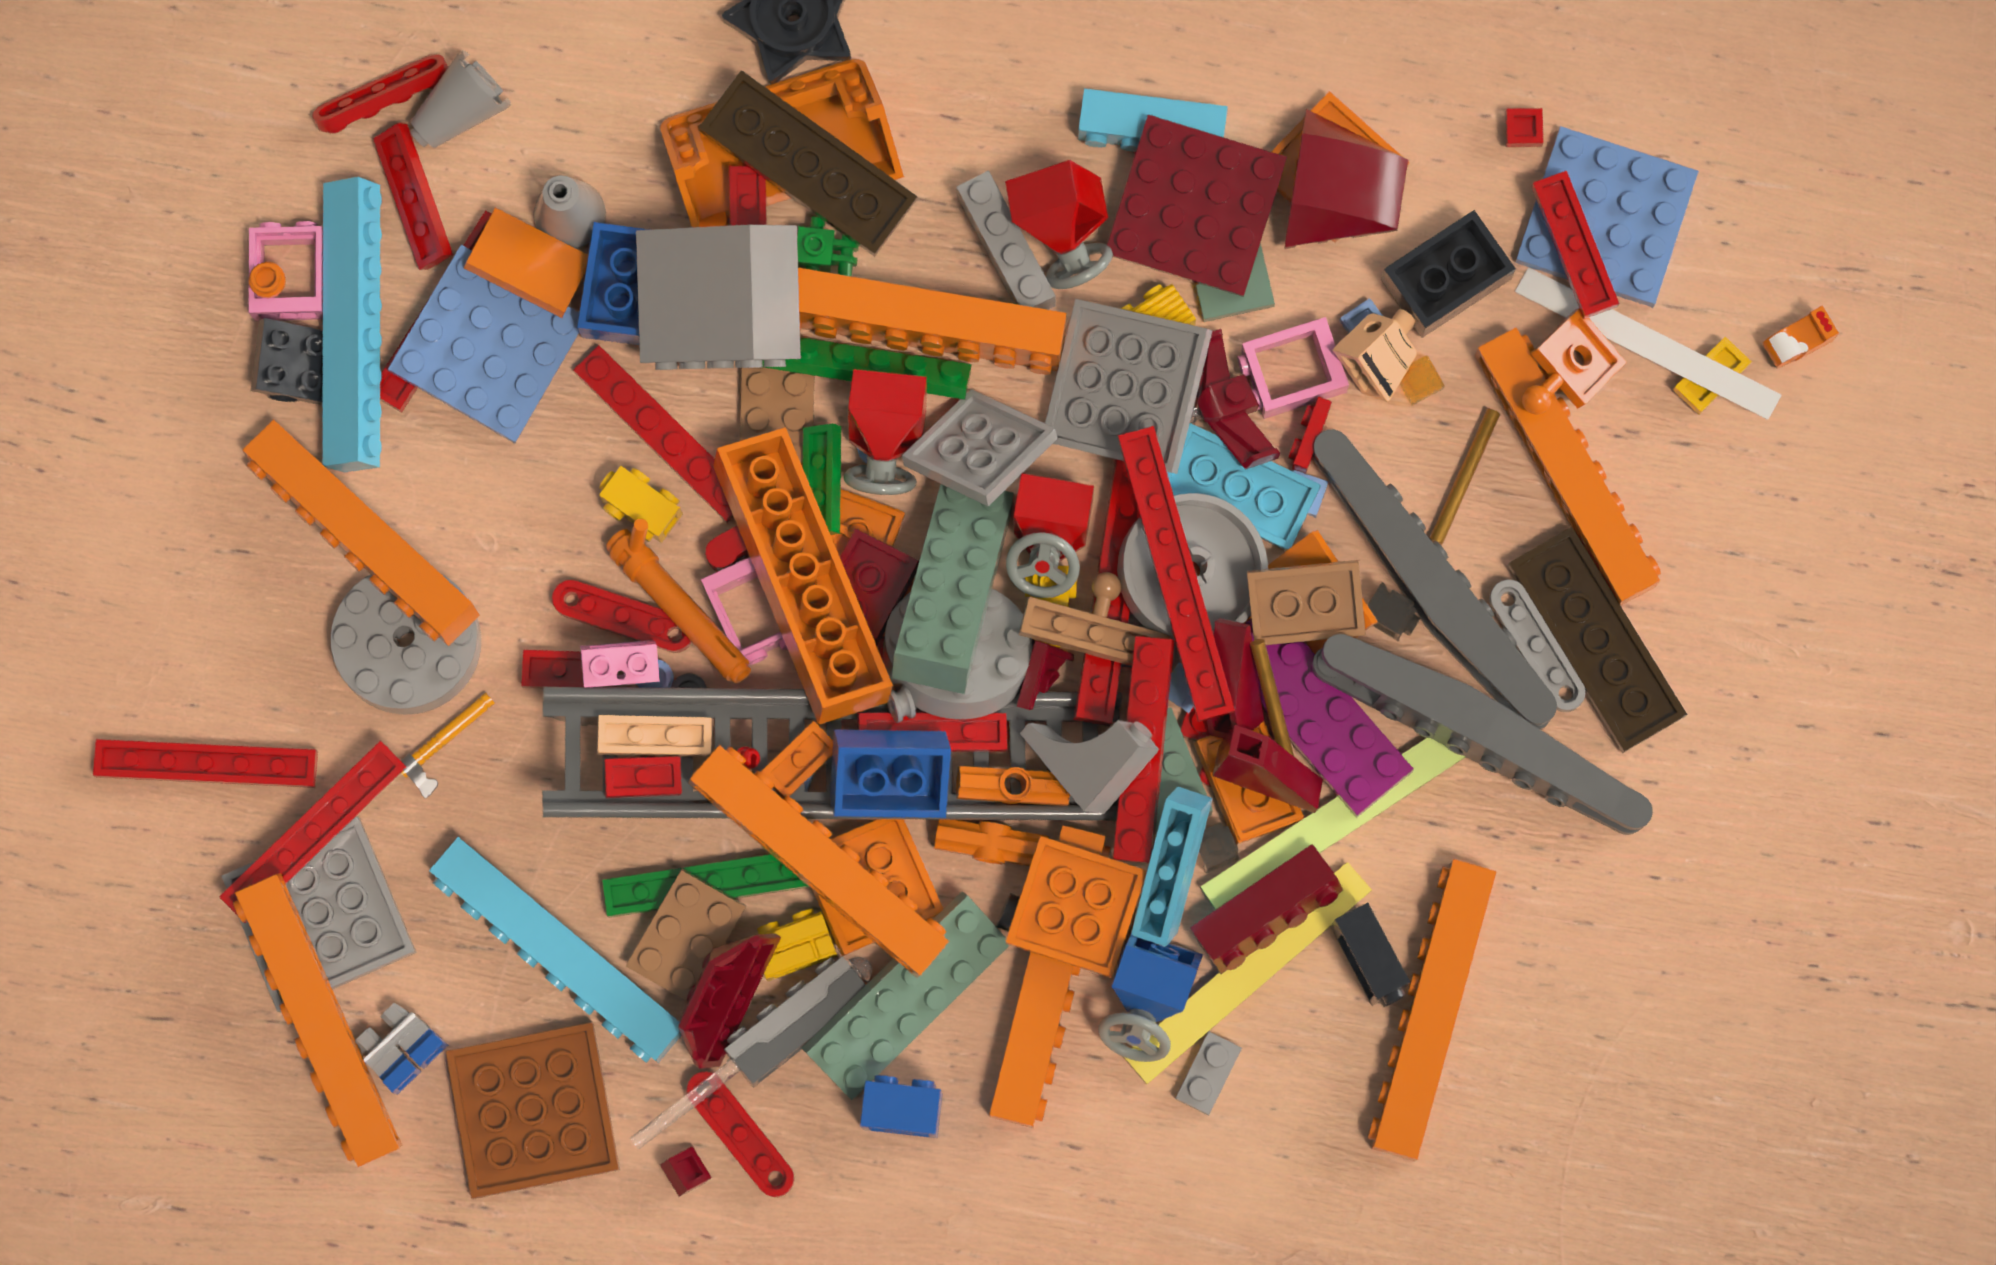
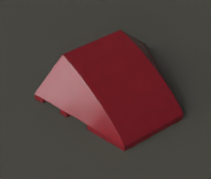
M1306 109L1284 249L1318 242V244L1326 243L1328 240L1346 237L1357 238L1397 231L1408 159Z

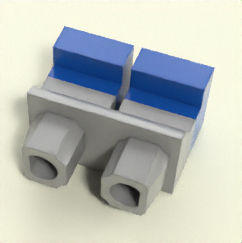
M393 1003L381 1015V1018L393 1030L382 1040L369 1027L355 1042L366 1056L363 1058L366 1064L374 1070L392 1093L398 1095L422 1072L400 1049V1046L418 1066L425 1069L449 1045L418 1015L413 1012L409 1013L396 1003Z

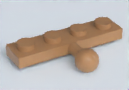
M1110 572L1100 573L1092 582V591L1096 597L1093 614L1029 597L1026 601L1018 634L1130 666L1133 665L1135 636L1171 639V636L1107 618L1110 602L1116 599L1121 592L1119 578Z

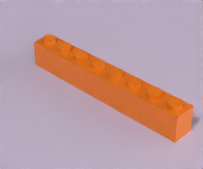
M1514 328L1478 347L1475 358L1569 524L1576 532L1620 606L1655 588L1660 582L1658 577L1661 575L1660 568L1651 555L1646 556L1640 544L1643 543L1637 527L1633 523L1628 525L1622 512L1625 511L1620 497L1616 492L1610 493L1604 482L1607 476L1598 460L1592 461L1586 449L1589 448L1587 439L1579 428L1574 430L1568 419L1571 413L1562 397L1556 398L1555 394H1553L1549 409L1538 415L1529 413L1523 407L1522 396L1525 390L1534 385L1541 386L1550 376L1542 366L1539 367L1531 355L1534 347L1526 334L1521 336L1518 329Z
M272 420L242 449L250 461L246 464L247 468L261 481L267 477L273 483L270 489L284 503H287L289 500L294 502L298 506L295 512L306 524L311 526L315 522L323 529L319 533L320 536L334 549L340 545L347 552L344 558L358 572L363 568L372 575L369 581L379 592L385 595L389 591L397 598L394 602L395 606L408 618L414 614L422 622L419 628L432 641L435 642L440 638L447 646L451 645L480 616L468 598L275 420Z
M719 745L690 778L688 784L916 978L921 976L948 944L949 940L944 937L947 931L934 919L929 917L925 921L915 912L918 906L906 895L900 893L897 897L886 888L889 881L878 871L872 868L868 872L857 862L861 858L850 847L843 844L840 848L831 841L829 837L832 833L817 820H814L811 824L800 814L803 808L788 795L783 799L772 790L775 785L768 777L760 771L753 774L743 766L746 760L740 753L730 746L725 750Z
M1062 825L1058 842L1109 858L1111 847L1104 846L1106 836ZM1030 952L989 1115L991 1118L1034 1128L1035 1120L1043 1121L1048 1100L1042 1099L1041 1096L1044 1084L1052 1085L1057 1063L1050 1062L1053 1048L1061 1049L1066 1027L1059 1026L1062 1012L1070 1013L1075 991L1068 989L1071 976L1079 977L1081 968Z
M1456 859L1452 860L1449 868L1443 866L1441 869L1437 888H1441L1443 891L1440 902H1432L1427 923L1432 924L1433 928L1430 938L1423 937L1417 959L1423 960L1420 975L1413 973L1411 983L1409 984L1407 995L1413 996L1410 1011L1403 1009L1397 1030L1404 1033L1400 1046L1393 1045L1387 1066L1394 1069L1390 1082L1383 1081L1377 1102L1384 1105L1380 1119L1373 1117L1367 1139L1374 1140L1371 1149L1411 1161L1418 1160L1497 871Z
M281 873L236 892L238 900L233 902L235 910L241 922L248 921L253 935L249 936V941L257 957L264 956L268 965V969L264 970V974L270 988L273 991L278 989L284 1003L279 1004L286 1023L288 1025L294 1023L299 1037L294 1039L297 1049L303 1059L309 1057L315 1070L310 1073L311 1080L317 1092L321 1093L324 1091L330 1105L326 1106L325 1110L334 1128L340 1126L345 1139L340 1141L346 1158L349 1162L355 1160L357 1167H360L399 1149L402 1143L369 1069L363 1060L361 1051L355 1042L352 1031Z

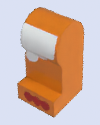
M1822 305L1811 311L1809 315L1771 335L1762 344L1775 367L1781 368L1830 344L1835 340L1839 332Z

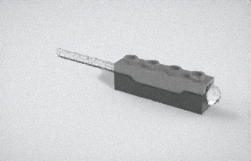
M843 956L837 961L832 957L815 970L818 976L807 985L802 980L786 993L789 999L779 1007H776L773 1003L756 1016L759 1022L747 1031L745 1027H742L727 1039L730 1045L725 1048V1052L729 1057L726 1064L631 1136L630 1140L638 1150L737 1073L741 1072L754 1088L795 1056L816 1033L866 986L861 977L865 982H868L871 978L872 966L870 962L859 956L852 957L849 961H846Z

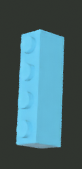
M1084 88L1078 140L1085 141L1086 145L1092 147H1105L1106 144L1121 145L1123 150L1136 152L1148 114L1224 137L1228 106Z
M1177 787L1166 798L1131 933L1132 936L1166 947L1177 935L1208 819L1212 797Z

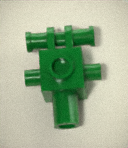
M811 217L810 227L798 226V268L831 273V265L838 266L839 275L852 277L853 267H856L858 259L853 257V252L859 251V245L844 234H842L841 240L834 239L835 230L824 229L825 221L820 217ZM833 251H841V254H833Z

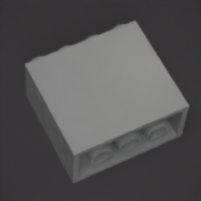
M735 225L636 230L640 363H655V370L677 369V362H679V369H705V361H707V368H734V360L735 368L763 367L762 360H764V367H786V359H801L797 225Z

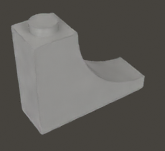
M1117 720L1103 734L1081 743L1067 741L1047 725L1028 723L1020 733L1081 809L1085 812L1105 814L1160 750L1150 739L1152 737L1151 732L1139 722L1131 723Z

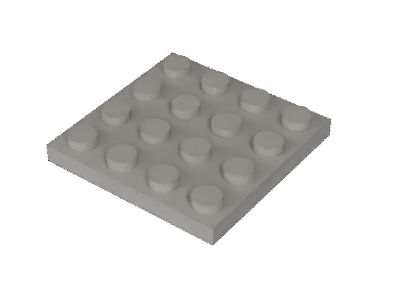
M1075 299L1045 424L1056 429L1057 440L1053 444L1124 461L1118 442V435L1154 426L1167 472L1177 474L1213 330Z
M355 817L286 884L332 989L417 953L360 817ZM254 862L222 875L226 888L232 885ZM241 922L276 1010L281 1012L279 1004L284 1003L278 989L273 991L270 988L264 974V970L268 969V965L264 956L257 957L251 946L249 936L253 935L249 923Z

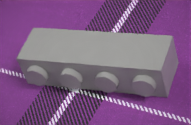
M989 170L957 186V198L1013 304L1047 310L1055 307L1056 295L1019 226L1012 222L1010 209Z

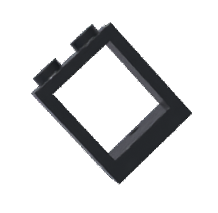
M1369 903L1336 918L1331 925V929L1371 1005L1373 1006L1381 1002L1383 1008L1402 999L1406 995L1404 989L1411 982Z

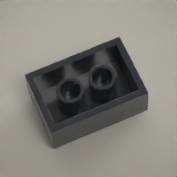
M1473 210L1383 270L1381 281L1400 308L1414 317L1416 321L1414 328L1423 338L1510 281L1516 268L1476 211Z

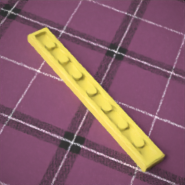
M1348 862L1335 872L1344 891L1338 894L1337 899L1333 903L1325 907H1319L1311 912L1301 925L1295 928H1288L1279 934L1274 943L1267 948L1258 949L1247 956L1245 962L1238 968L1227 970L1223 974L1219 972L1187 1000L1183 1012L1168 1017L1159 1024L1167 1033L1171 1042V1048L1166 1057L1154 1062H1140L1124 1057L1146 1084L1150 1083L1325 932L1336 918L1347 913L1372 891ZM1151 1035L1149 1041L1159 1048L1158 1040ZM1133 1046V1047H1132L1133 1049L1143 1051L1142 1049H1140V1048L1137 1047V1046Z

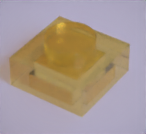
M1428 355L1412 362L1400 382V386L1412 406L1443 390L1445 387Z

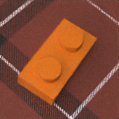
M813 721L761 773L774 783L773 789L782 798L786 795L790 797L832 756L833 740Z

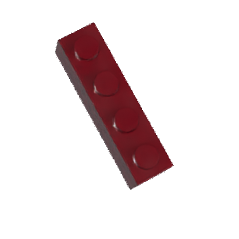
M1312 843L1191 926L1190 929L1220 974H1223L1227 970H1234L1245 962L1246 957L1256 950L1269 947L1274 943L1277 936L1288 928H1295L1301 925L1307 919V916L1317 908L1333 903L1337 899L1338 894L1344 890L1333 870Z

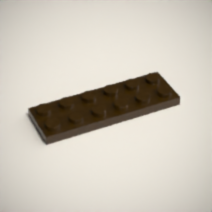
M742 70L698 127L699 131L874 257L918 199L917 195Z
M1572 527L1508 564L1515 579L1525 588L1585 687L1586 695L1622 754L1688 715Z

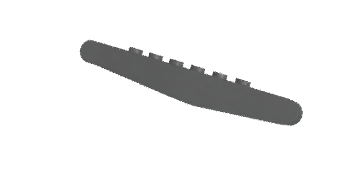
M1335 429L1321 432L1315 440L1312 455L1316 465L1329 480L1429 632L1497 702L1540 730L1545 728L1556 713V699L1515 647L1517 642L1512 634L1505 627L1502 629L1492 618L1494 613L1490 606L1482 598L1477 599L1469 589L1471 584L1467 577L1459 569L1455 571L1447 561L1449 557L1444 548L1437 541L1432 542L1424 533L1426 527L1421 519L1414 512L1409 514L1401 504L1403 498L1399 491L1391 483L1387 486L1348 437Z
M1344 634L1331 636L1325 642L1323 648L1319 649L1313 656L1311 663L1312 671L1322 682L1380 711L1385 717L1399 721L1412 728L1419 735L1439 742L1453 753L1465 756L1479 763L1484 769L1512 779V782L1518 787L1534 790L1544 795L1545 800L1552 805L1558 807L1566 806L1624 835L1638 832L1652 819V805L1643 794L1619 782L1504 705L1470 685Z

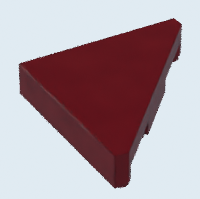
M1035 641L1017 707L1033 710L1039 692L1045 694L1060 676L1058 670L1066 660L1073 662L1074 654L1052 645Z

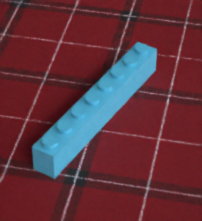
M361 177L323 183L322 465L344 473L379 468L382 450L380 441V417L382 414L380 405V382L382 378L380 370V346L382 343L380 334V311L382 308L380 299V276L382 272L380 263V240L382 237L380 205L382 197L379 184Z
M459 837L455 839L429 870L437 877L433 884L448 897L453 892L464 900V903L460 906L477 921L483 916L493 925L489 931L504 944L510 939L521 948L517 952L518 956L533 968L539 963L547 969L549 973L545 978L561 992L566 986L577 995L573 1000L574 1003L589 1015L596 1010L606 1019L601 1025L617 1039L624 1034L634 1042L629 1049L646 1063L651 1057L659 1063L682 1036L678 1028L679 1021Z

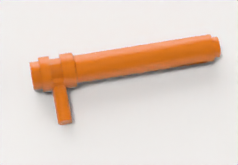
M637 519L634 522L632 533L628 529H623L613 535L606 546L610 552V559L617 566H623V572L630 581L637 582L727 681H733L735 684L743 681L751 672V668L748 666L749 660L661 566L659 557L654 551L645 546L644 543L648 530L647 521Z

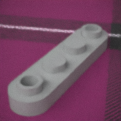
M1503 580L1497 583L1491 591L1489 603L1502 627H1505L1512 634L1517 642L1515 647L1554 695L1557 702V710L1560 712H1571L1577 709L1585 698V687L1525 588L1515 580ZM1505 594L1511 595L1514 598V604L1512 606H1505L1501 601V597ZM1562 688L1569 689L1572 693L1571 699H1561L1559 690Z

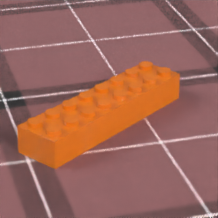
M798 268L800 330L801 328L815 330V335L831 339L836 338V334L850 336L851 341L866 345L872 344V340L886 342L888 348L901 351L907 350L908 346L921 348L922 353L936 357L943 356L944 352L957 354L958 359L972 363L979 362V359L992 360L995 366L1007 369L1015 368V364L1030 367L1029 371L1042 375H1049L1051 371L1058 372L1067 330V313Z
M786 427L717 448L713 466L818 725L888 703L893 687Z

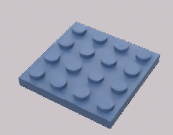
M1560 126L1543 179L1564 171L1568 172L1616 296L1654 308L1699 171ZM1536 200L1515 263L1568 280Z
M460 245L389 366L388 371L515 444L579 334L577 328L579 312L568 306L563 317L560 318L464 269L472 250Z

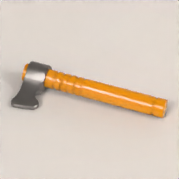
M486 692L480 696V699L478 698L435 734V737H432L431 740L422 745L418 751H415L412 755L410 753L401 760L407 766L401 773L405 778L410 777L424 798H428L438 786V781L436 779H427L426 772L422 771L423 768L421 766L434 753H437L439 749L441 750L443 746L448 744L495 704Z

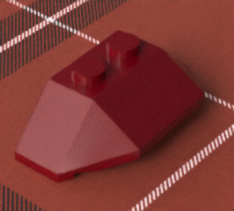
M760 934L713 948L705 957L702 964L703 970L697 983L690 989L687 995L688 1002L678 1025L692 1061L698 1068L721 1066L726 1055L725 1048L730 1045L727 1039L738 1030L781 939L779 935Z

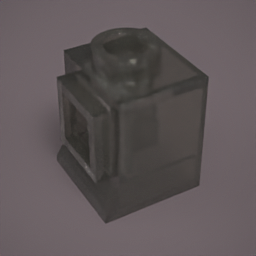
M1383 582L1368 604L1369 609L1378 621L1373 627L1396 641L1400 640L1403 633L1410 636L1421 617L1415 614L1417 609L1413 607L1415 604L1413 601L1394 590L1389 593Z
M1221 822L1204 830L1199 853L1205 864L1203 869L1206 874L1239 860L1237 854L1239 849L1228 826H1222Z

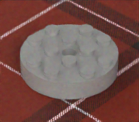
M1199 493L1174 496L1192 561L1200 569V575L1197 576L1213 634L1215 621L1219 618L1244 623L1251 616L1247 571L1268 569L1266 550L1260 534L1252 522L1239 509L1220 498ZM1139 517L1125 535L1118 555L1117 572L1121 582V593L1128 608L1142 625L1149 630L1171 636L1172 640H1175Z
M371 574L363 578L343 598L334 616L331 629L332 655L343 680L367 704L393 714L424 713L449 702L466 686L477 667L481 652V629L478 618L451 645L447 646L440 638L434 642L419 628L422 622L414 614L408 618L395 606L394 602L397 600L395 596L389 591L383 595L369 581L372 577ZM444 576L453 586H455L465 596V594L453 581ZM413 632L415 637L412 644L407 647H400L397 639Z
M992 589L965 694L892 679L894 653L911 592L900 600L887 622L882 653L883 663L893 687L898 692L899 687L906 686L912 695L915 707L943 718L972 719L986 716L1002 709L1018 695L1022 689L1029 666L1033 642L1031 638L1018 635L1023 614L1011 600L997 590Z

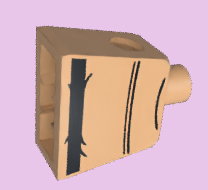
M1398 309L1391 319L1374 313L1369 314L1334 347V353L1362 394L1388 402L1416 357V350L1406 336L1416 321L1407 311Z

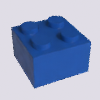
M875 1075L874 1082L865 1081L860 1124L863 1130L938 1139L943 1093L941 1089H935V1082L912 1079L911 1086L899 1085V1080L896 1077Z

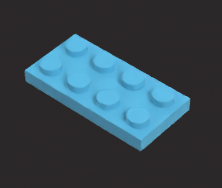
M1192 423L1189 424L1178 473L1167 472L1174 496L1199 493L1220 498L1239 509L1255 526L1262 540L1285 551L1293 546L1321 488L1320 484L1272 461L1245 470L1217 435Z

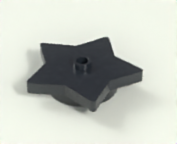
M742 0L722 14L724 23L758 44L770 85L777 83L806 60H851L850 49L838 20L845 0ZM792 15L800 17L796 21L787 20Z

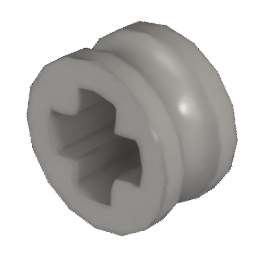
M906 686L899 687L898 692L891 690L887 705L893 720L898 723L903 720L904 716H907L909 719L914 718L916 710L909 689Z

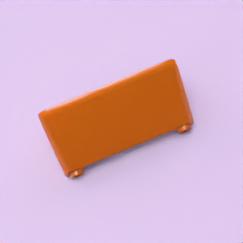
M846 60L765 86L894 180L904 177L882 100L869 69L863 60ZM717 102L674 115L663 121L660 125V131L692 228L729 226L727 220L730 218L729 166H747L699 131L698 127ZM766 179L767 206L792 198Z

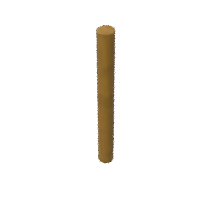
M1487 408L1431 533L1429 539L1432 542L1437 541L1440 545L1444 543L1501 415L1496 410Z
M1257 639L1252 641L1250 646L1274 739L1277 744L1294 756L1265 640Z

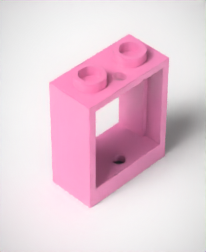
M310 221L297 222L295 227H281L279 223L265 222L261 223L259 228H249V275L256 265L265 262V246L315 244L314 297L261 298L252 291L249 285V314L255 321L263 318L277 321L323 319L322 226H317V223Z
M1326 317L1242 343V355L1237 356L1238 364L1242 375L1245 374V376L1250 377L1253 386L1252 391L1259 403L1257 410L1261 409L1264 419L1316 403L1318 396L1329 399L1347 393L1349 383L1342 363L1333 351L1336 345ZM1312 336L1328 382L1271 400L1256 353Z
M750 557L701 579L726 636L749 660V665H753L768 657L766 652L779 646L781 650H786L787 646L781 632H778L742 649L718 595L758 577Z
M654 640L580 646L584 688L659 682L657 645ZM618 671H624L622 675H617Z

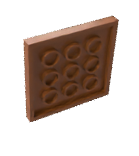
M593 1022L446 1051L471 1199L620 1170Z

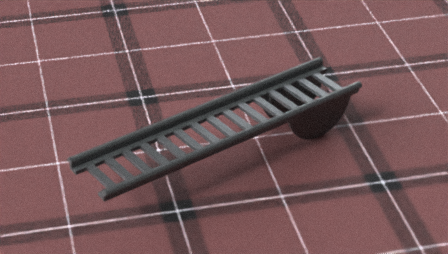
M543 687V717H552L565 722V791L542 790L543 817L728 818L698 791H693V787L688 784L693 776V756H680L681 796L606 798L604 760L616 759L618 755H603L602 791H580V724L581 726H598L599 715L708 717L715 719V749L720 745L726 750L730 746V719H752V748L756 749L760 754L759 764L757 767L752 768V773L755 774L757 771L761 772L767 766V719H789V744L804 731V719H816L804 689ZM1020 691L1009 704L994 712L1007 713L1010 736V768L1019 767L1026 770L1025 739L1020 734L1025 728V721H1046V725L1050 726L1061 737V722H1082V742L1098 737V724L1073 720L1078 692H1045V694L1039 692L1033 710H1026L1017 707ZM1117 692L1112 722L1120 721L1121 692ZM885 703L826 722V734L833 740L834 729L841 730V720H857L858 713H890L888 705ZM915 707L916 713H927ZM952 752L950 757L946 818L834 816L830 802L832 756L826 761V792H805L804 782L790 796L803 808L800 814L806 819L1117 821L1119 805L1118 797L1105 814L1083 811L1071 795L1068 806L1025 803L1007 805L994 801L956 799V793H953ZM973 752V767L989 768V752ZM640 755V758L655 757V756H643V755ZM1046 766V772H1051ZM1010 777V794H1021V783L1016 778Z

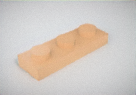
M599 715L597 755L709 757L711 755V718Z

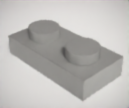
M1208 1032L1175 1099L1209 1116L1242 1048Z

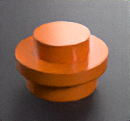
M273 262L259 263L251 270L249 275L250 288L261 298L276 297L283 291L286 284L284 271Z

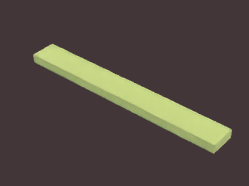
M1426 738L1402 754L1414 768V771L1358 818L1353 815L1339 797H1336L1319 808L1315 813L1296 823L1200 888L1216 910L1312 843L1319 853L1323 852L1466 757L1453 753L1446 746L1431 738Z

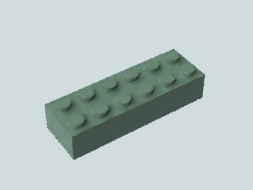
M940 484L894 653L892 679L965 694L1011 518L1013 492L1004 491L992 504L986 506Z

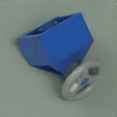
M1130 935L1112 985L1127 1013L1111 1014L1100 1022L1098 1032L1103 1043L1118 1055L1134 1061L1154 1062L1166 1057L1170 1051L1171 1042L1167 1033L1156 1022L1184 1011L1203 954L1172 943L1165 947ZM1123 1024L1121 1031H1110L1112 1026ZM1151 1035L1158 1040L1159 1048L1149 1041ZM1121 1043H1128L1132 1046H1137L1143 1051L1127 1047Z

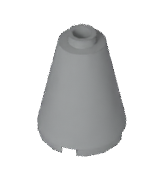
M464 50L457 54L410 121L414 127L410 133L423 147L429 144L436 148L506 110L511 105L509 99L502 102L499 95L503 90L477 61L471 65L465 60L470 54Z
M563 175L555 176L546 182L534 208V222L537 229L576 249H581V247L591 242L594 222L605 223L606 219L605 205L597 190L586 182Z

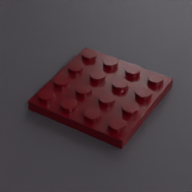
M1148 114L1107 244L1112 249V257L1244 297L1287 157Z

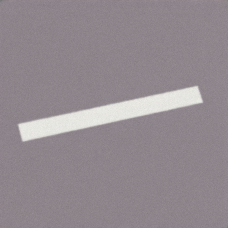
M1529 267L1515 290L1516 293L1566 318L1579 308L1571 288ZM1613 309L1589 317L1607 339L1767 420L1782 396Z

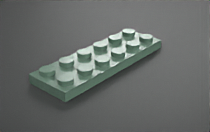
M963 891L934 918L947 931L944 937L949 942L921 976L916 978L893 958L802 1047L803 1051L851 1100L865 1088V1081H872L875 1075H879L1010 946L1005 944L1006 937Z

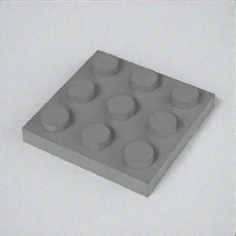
M971 389L966 394L965 399H960L902 455L905 467L989 506L1057 440V434L1054 427Z

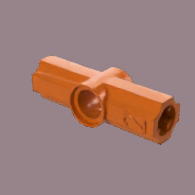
M958 767L956 799L994 801L1007 805H1015L1017 803L1069 805L1070 794L1052 772L1029 771L1019 767L1009 769ZM1009 777L1016 778L1022 786L1021 794L1013 795L1007 792L1004 784L1005 779Z
M939 820L934 849L973 856L972 859L986 863L1004 865L1005 862L1022 866H1031L1040 836L1049 838V836L1011 830V827L993 822L980 821L978 824L962 820Z

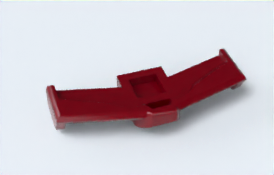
M1222 329L1212 331L1196 396V407L1203 421L1209 424L1245 470L1279 459V450L1274 448L1247 415L1256 412L1259 403L1245 374L1230 379Z

